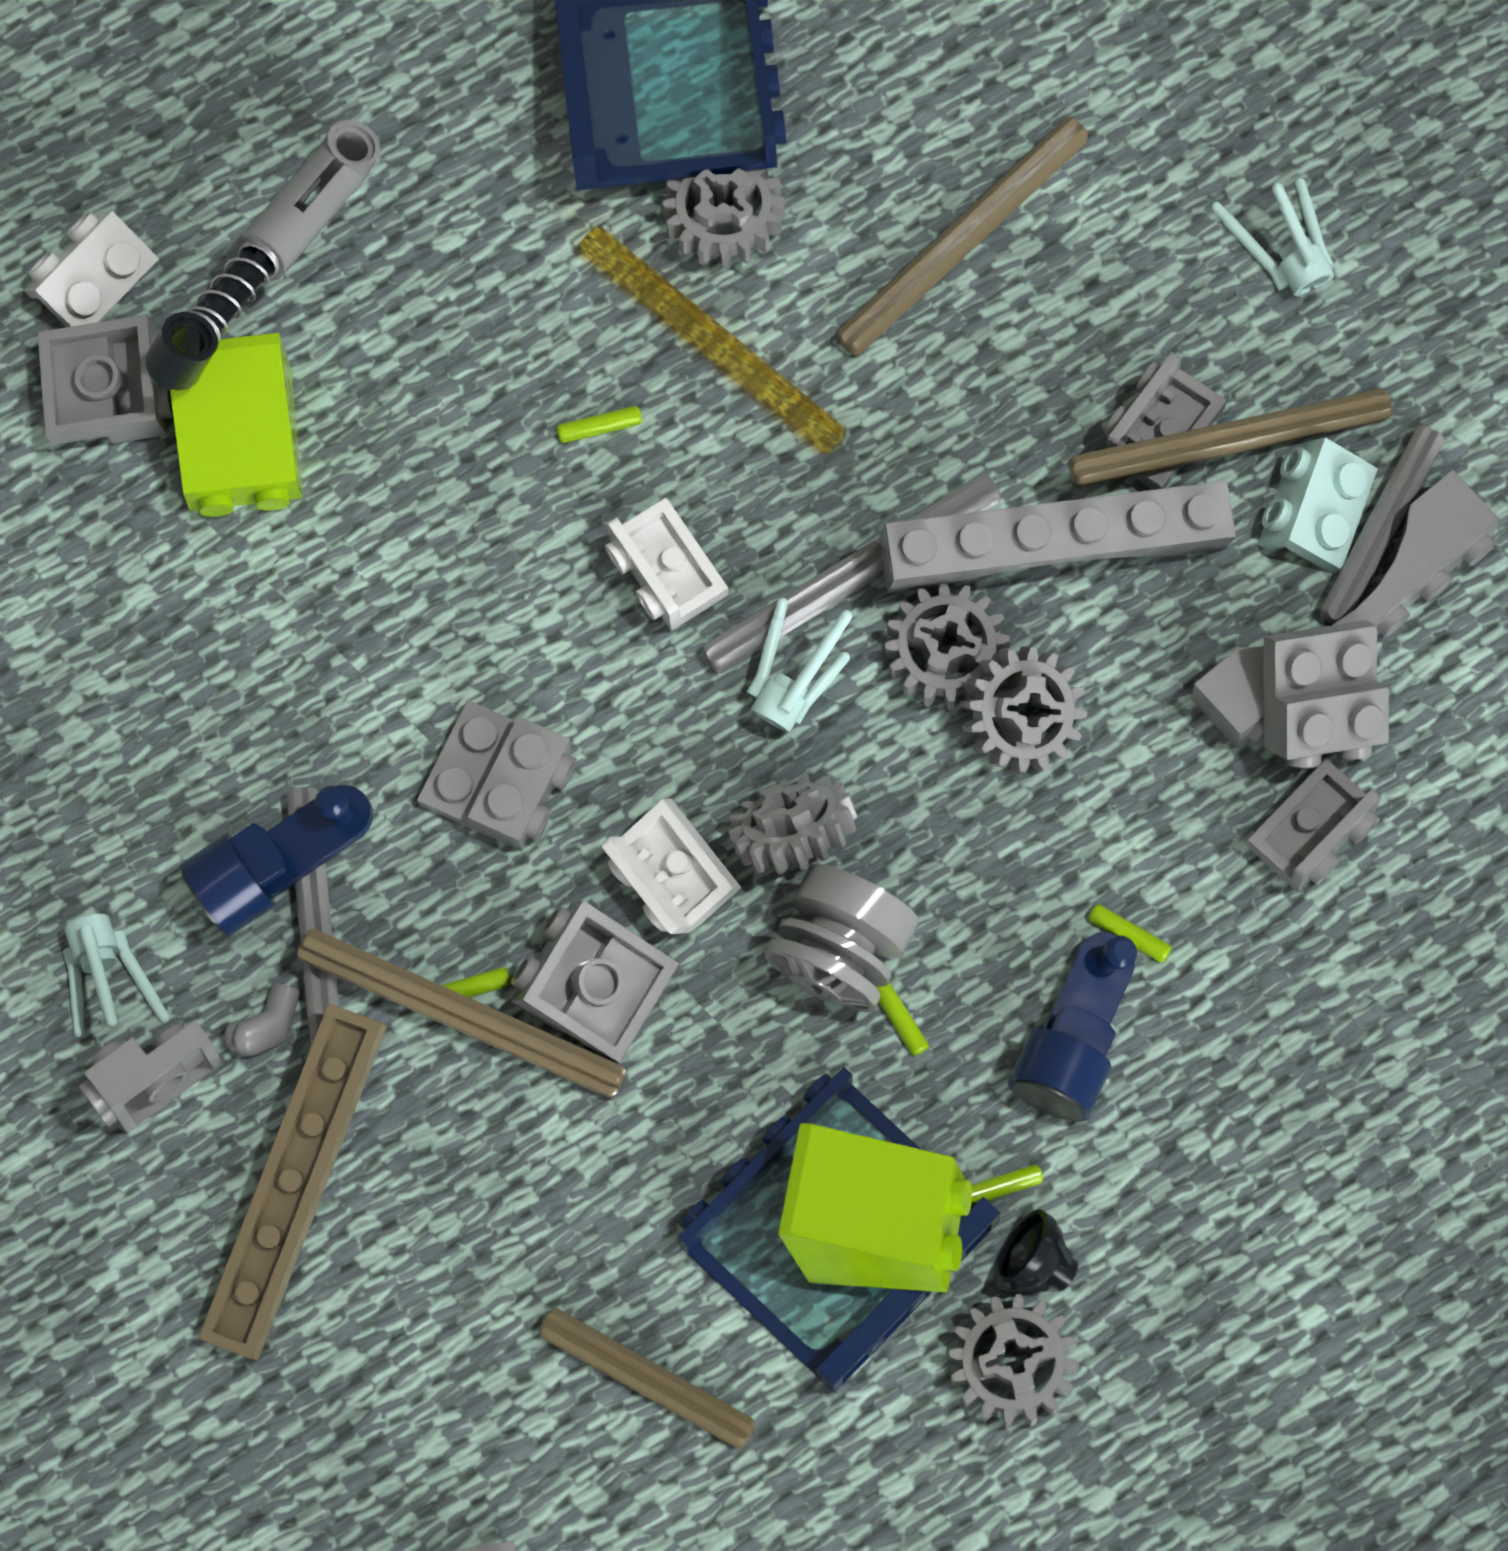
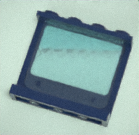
M555 0L577 190L697 177L699 173L706 169L713 174L733 173L737 168L743 171L777 168L776 145L787 143L783 110L772 111L771 99L780 98L777 64L766 65L765 54L774 53L771 19L760 20L758 10L760 8H768V0Z
M845 1067L833 1078L828 1073H825L808 1089L803 1097V1100L808 1104L792 1120L787 1115H784L766 1132L762 1138V1142L766 1147L751 1162L743 1157L731 1167L720 1182L725 1189L710 1204L703 1199L694 1205L680 1221L679 1226L684 1231L678 1236L680 1247L834 1394L932 1293V1291L809 1283L778 1234L800 1123L815 1124L921 1149L853 1086V1075ZM984 1197L970 1208L967 1216H961L958 1231L962 1241L961 1262L999 1223L1000 1212ZM834 1314L837 1317V1323L833 1326H828L824 1321L825 1316Z

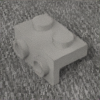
M1171 352L1161 366L1153 362L1144 372L1135 389L1140 395L1131 407L1127 409L1121 405L1112 415L1103 431V434L1108 437L1106 449L1212 426L1225 409L1227 400L1180 369L1182 358ZM1183 465L1133 477L1152 490L1164 489Z
M1325 759L1247 840L1246 847L1295 891L1299 892L1309 880L1319 885L1340 862L1341 859L1335 853L1349 839L1355 844L1360 843L1376 826L1380 818L1375 812L1381 796L1374 789H1371L1366 794L1329 760Z

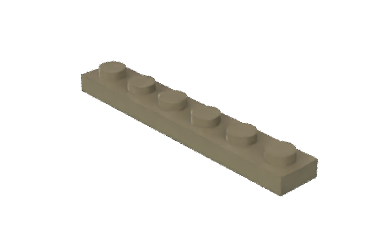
M328 1003L198 1339L249 1359L259 1360L386 1032L387 1025L382 1022Z

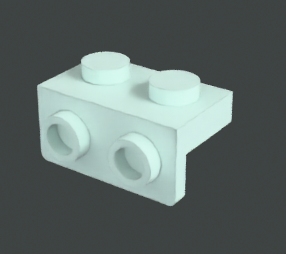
M1327 438L1294 445L1282 461L1280 468L1282 478L1274 500L1267 506L1263 514L1262 525L1264 528L1258 545L1267 550L1285 547L1320 568L1332 572L1340 571L1347 558L1378 468Z

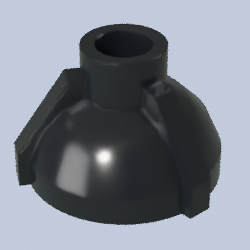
M1041 1209L1034 1210L1026 1216L1020 1217L1014 1223V1228L1008 1234L996 1258L994 1275L997 1282L995 1285L1009 1294L1048 1291L1050 1287L1057 1291L1064 1290L1074 1279L1078 1270V1262L1070 1254L1063 1239V1232L1055 1218ZM1018 1243L1028 1251L1024 1260L1011 1258V1252Z

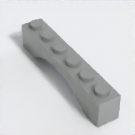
M1452 469L1410 504L1404 522L1401 545L1395 561L1378 587L1354 611L1333 625L1366 620L1377 625V632L1379 631L1384 637H1388L1409 618L1410 613L1406 610L1408 606L1420 596H1423L1427 602L1433 600L1452 582L1453 578L1449 574L1450 571L1464 560L1469 566H1473L1494 547L1495 541L1491 537L1494 535L1498 525V516ZM1264 647L1237 648L1199 679L1193 687L1191 700L1236 749L1249 739L1255 745L1264 741Z
M1227 481L886 523L879 536L887 593L915 590L922 587H939L940 583H947L949 585L1002 572L1065 562L1121 557H1173L1223 550L1234 540L1236 534Z

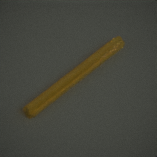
M594 227L584 237L580 244L582 254L823 453L829 454L841 444L846 436V430L841 423L604 228Z

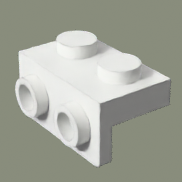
M89 211L68 230L66 235L71 241L58 255L50 251L30 269L28 275L33 280L23 291L31 299H39L66 327L96 323L116 305L159 258L113 211L99 212L96 215Z
M664 498L623 525L618 518L607 523L610 543L605 545V549L610 559L622 575L631 571L641 586L640 589L636 590V595L645 611L653 620L661 616L671 631L729 595L727 585L667 498Z
M672 799L660 800L624 835L609 837L601 844L604 851L611 858L608 861V866L612 873L624 885L633 887L646 903L643 905L645 915L654 926L663 932L668 931L670 934L690 933L741 889V886Z

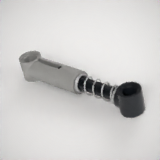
M353 120L338 121L331 126L323 142L237 241L236 250L238 257L230 259L225 264L224 274L217 275L212 279L210 290L203 291L197 297L195 307L188 308L185 312L174 313L166 319L146 355V368L157 384L166 389L176 391L189 389L196 384L211 357L218 349L221 334L228 333L227 324L232 318H240L242 316L241 307L246 301L253 302L256 300L255 291L260 285L266 286L269 284V281L279 280L288 271L346 200L360 189L380 154L379 140L368 126ZM319 186L322 191L307 206L304 202Z

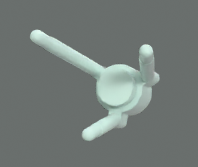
M1296 179L1295 187L1309 237L1305 236L1283 185L1275 183L1272 186L1280 211L1294 242L1279 252L1282 259L1280 265L1273 260L1219 202L1212 203V211L1267 270L1278 290L1290 286L1295 296H1301L1310 291L1311 285L1316 289L1333 279L1335 274L1331 267L1334 263L1325 248L1312 200L1304 179Z
M786 598L778 599L757 674L747 690L749 695L756 698L750 709L753 714L787 733H790L795 723H801L811 705L850 660V655L847 652H842L808 690L806 689L852 619V612L849 610H844L795 681L781 673H777L775 679L770 681L768 678L788 607V600Z
M87 915L72 921L65 927L69 947L63 950V955L68 968L73 1032L76 1037H82L85 1034L81 967L84 973L92 974L106 1025L114 1028L118 1024L105 970L116 964L115 955H119L159 1022L167 1023L169 1021V1014L161 1003V999L130 950L125 931H113L108 915Z

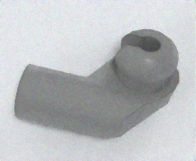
M272 984L263 1013L242 1021L236 1020L227 1026L224 1034L227 1048L232 1052L248 1057L259 1055L281 1045L288 1036L300 991L287 985Z

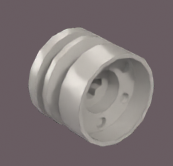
M823 864L810 865L793 898V905L809 921L795 918L782 919L778 926V931L784 939L777 938L771 940L765 951V959L801 989L822 1000L840 1004L856 1011L874 1012L881 999V993L876 987L887 986L891 979V971L874 955L891 959L902 958L919 925V918L910 907L897 897L855 874L833 866Z

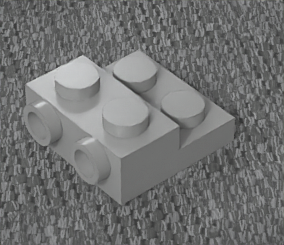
M147 314L37 332L45 438L51 445L106 436L115 444L168 435L166 419L174 418L170 389L157 384L146 368V355L159 333L158 328Z
M1363 620L1264 636V749L1285 759L1286 764L1289 766L1310 768L1321 764V754L1337 752V756L1341 758L1364 759L1372 755V746L1389 743V687L1377 682V625Z
M467 700L417 802L418 805L523 851L529 837L537 841L542 836L551 815V809L545 805L554 787L561 790L566 787L574 771L577 759L570 756L572 746L569 738L518 716L515 721Z
M584 900L570 903L567 909L559 905L551 913L542 928L541 935L547 938L548 941L538 958L536 959L528 955L512 977L511 985L516 987L518 991L511 1002L558 1033L566 1032L602 1057L612 1062L620 1063L679 963Z
M193 1020L185 1027L179 1023L164 1031L154 1041L153 1046L155 1049L147 1055L135 1039L131 1037L123 1044L120 1041L108 1044L92 1058L91 1063L93 1066L84 1072L88 1079L81 1083L79 1088L108 1127L119 1121L127 1133H130L223 1064L211 1040L196 1020Z

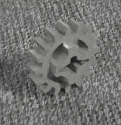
M720 149L718 155L727 154L726 149ZM702 152L697 154V157L705 156ZM737 168L733 173L713 174L706 169L699 173L697 177L682 178L679 181L668 180L666 184L667 199L663 200L664 219L667 220V234L670 239L679 238L680 252L683 255L690 253L696 248L699 252V264L705 265L712 255L720 257L722 268L729 267L731 256L739 255L740 259L745 264L751 262L750 249L756 247L758 250L766 253L770 250L769 235L780 236L782 232L781 217L785 216L784 197L781 196L779 178L768 179V169L743 171ZM758 198L761 204V210L757 217L753 214V200ZM692 199L695 202L694 216L690 219L687 207Z
M940 583L938 596L931 598L923 587L918 589V605L915 607L903 600L900 602L898 613L903 621L889 620L887 634L895 638V640L885 642V657L899 658L890 665V675L892 679L903 676L907 677L903 690L905 695L910 696L920 689L924 691V706L930 707L935 701L936 696L944 697L947 709L954 710L956 696L964 695L966 700L974 699L975 691L966 685L967 679L984 678L985 675L979 665L982 660H994L1000 664L998 652L1001 649H1009L1010 636L996 634L1004 628L1005 618L1003 614L987 615L991 605L989 597L985 596L975 604L970 601V586L965 585L960 590L958 596L950 595L947 583ZM941 613H946V614H944V615H942V616H939V617H937V618H935V619H933V620H931V621L925 620V619H927V618L930 617V616H933V615H936V614H941ZM968 620L972 621L979 628L984 637L985 644L982 643V638L972 635L967 626ZM946 637H952L956 639V646H952L948 654L939 652L938 644H943ZM909 648L913 649V652L923 655L927 663L926 673L914 663ZM964 669L972 671L963 677L948 679L949 676Z
M1021 646L1018 655L1014 649H1001L998 652L1000 664L994 660H982L979 665L985 675L984 678H968L966 681V685L975 691L973 700L960 701L961 708L973 712V719L962 725L963 731L978 732L980 737L972 748L975 752L979 753L993 750L989 762L993 766L1004 767L1009 762L1012 772L1023 773L1027 772L1029 763L1035 770L1049 769L1048 754L1056 759H1065L1068 753L1062 744L1064 740L1080 741L1082 737L1072 725L1074 719L1087 718V711L1075 708L1074 700L1084 695L1085 690L1082 687H1070L1067 683L1075 673L1073 667L1061 666L1055 669L1058 655L1054 652H1043L1038 657L1037 647ZM1006 679V686L994 696L999 685ZM1046 683H1047L1048 686L1050 687V689H1051V691H1052V693H1053L1054 698H1053V697L1050 695V693L1046 690V688H1045V687H1046ZM1019 703L1029 704V707L1040 708L1041 713H1029L1028 716L1018 715V712L1008 711L1007 706H1019ZM993 720L1001 728L1002 737L997 732ZM1052 725L1050 731L1041 740L1042 733Z
M803 775L797 784L789 785L788 781L783 779L779 781V784L767 789L762 788L758 790L760 799L756 802L743 801L740 804L743 813L731 817L730 820L733 828L728 830L736 854L740 856L741 862L745 867L754 864L756 871L762 873L773 865L777 874H783L789 865L797 864L803 870L807 869L809 864L819 859L827 860L829 858L827 850L830 847L843 848L846 845L844 835L855 833L856 826L853 820L858 817L850 793L846 792L842 782L832 785L830 778L823 776L815 783H811L809 775Z
M1016 1294L1012 1308L1004 1309L1002 1302L996 1296L991 1298V1313L987 1316L975 1307L969 1311V1317L974 1326L972 1330L961 1326L956 1327L954 1337L964 1344V1348L949 1350L948 1361L962 1365V1369L954 1372L950 1377V1381L953 1386L967 1384L969 1389L965 1392L961 1402L965 1407L977 1401L983 1404L981 1420L987 1422L995 1411L1003 1413L1004 1427L1011 1428L1015 1415L1023 1414L1027 1423L1033 1426L1037 1422L1036 1409L1042 1406L1045 1411L1052 1415L1058 1412L1059 1407L1056 1399L1053 1397L1055 1393L1064 1396L1071 1395L1073 1386L1068 1380L1063 1378V1374L1078 1373L1079 1362L1071 1358H1065V1354L1076 1348L1077 1341L1075 1337L1060 1338L1058 1333L1062 1330L1066 1320L1061 1315L1048 1322L1044 1318L1045 1302L1040 1301L1032 1311L1024 1309L1023 1296ZM1015 1323L1027 1325L1038 1331L1043 1337L1032 1339L1017 1331ZM991 1329L994 1339L991 1350L988 1354L981 1355L978 1359L973 1360V1353L977 1343ZM1013 1347L1017 1356L1028 1355V1357H1031L1024 1361L1022 1373L1014 1374L1010 1366H999L998 1363L1004 1359L1006 1348ZM1054 1362V1370L1049 1382L1041 1391L1036 1393L1033 1377L1038 1368ZM995 1382L1010 1390L1013 1400L998 1397L989 1392L983 1385Z

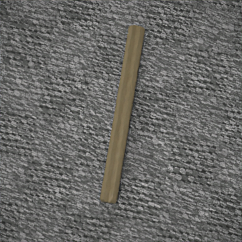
M1066 117L838 330L837 340L841 346L853 356L862 354L1087 143L1088 132L1085 127L1073 117Z
M1381 388L1075 455L1068 460V473L1072 485L1081 488L1385 421L1392 416L1393 408L1389 393Z
M309 929L300 943L297 957L302 962L605 1097L614 1098L621 1088L626 1075V1069L615 1062L316 929Z

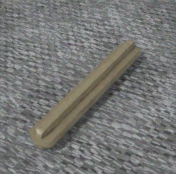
M552 1308L540 1326L539 1333L544 1340L731 1446L742 1449L750 1439L755 1429L753 1418L559 1308Z

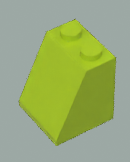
M271 333L220 339L218 349L211 357L197 383L189 389L180 391L170 390L184 497L190 511L199 510V513L206 517L225 516L233 512V506L256 504L258 509L266 511L284 509L290 505V500L302 499L303 493L292 372L280 334Z
M800 1123L778 1234L809 1283L948 1292L951 1271H958L961 1264L962 1241L958 1231L961 1216H967L970 1212L972 1203L971 1183L964 1178L954 1157L815 1124Z

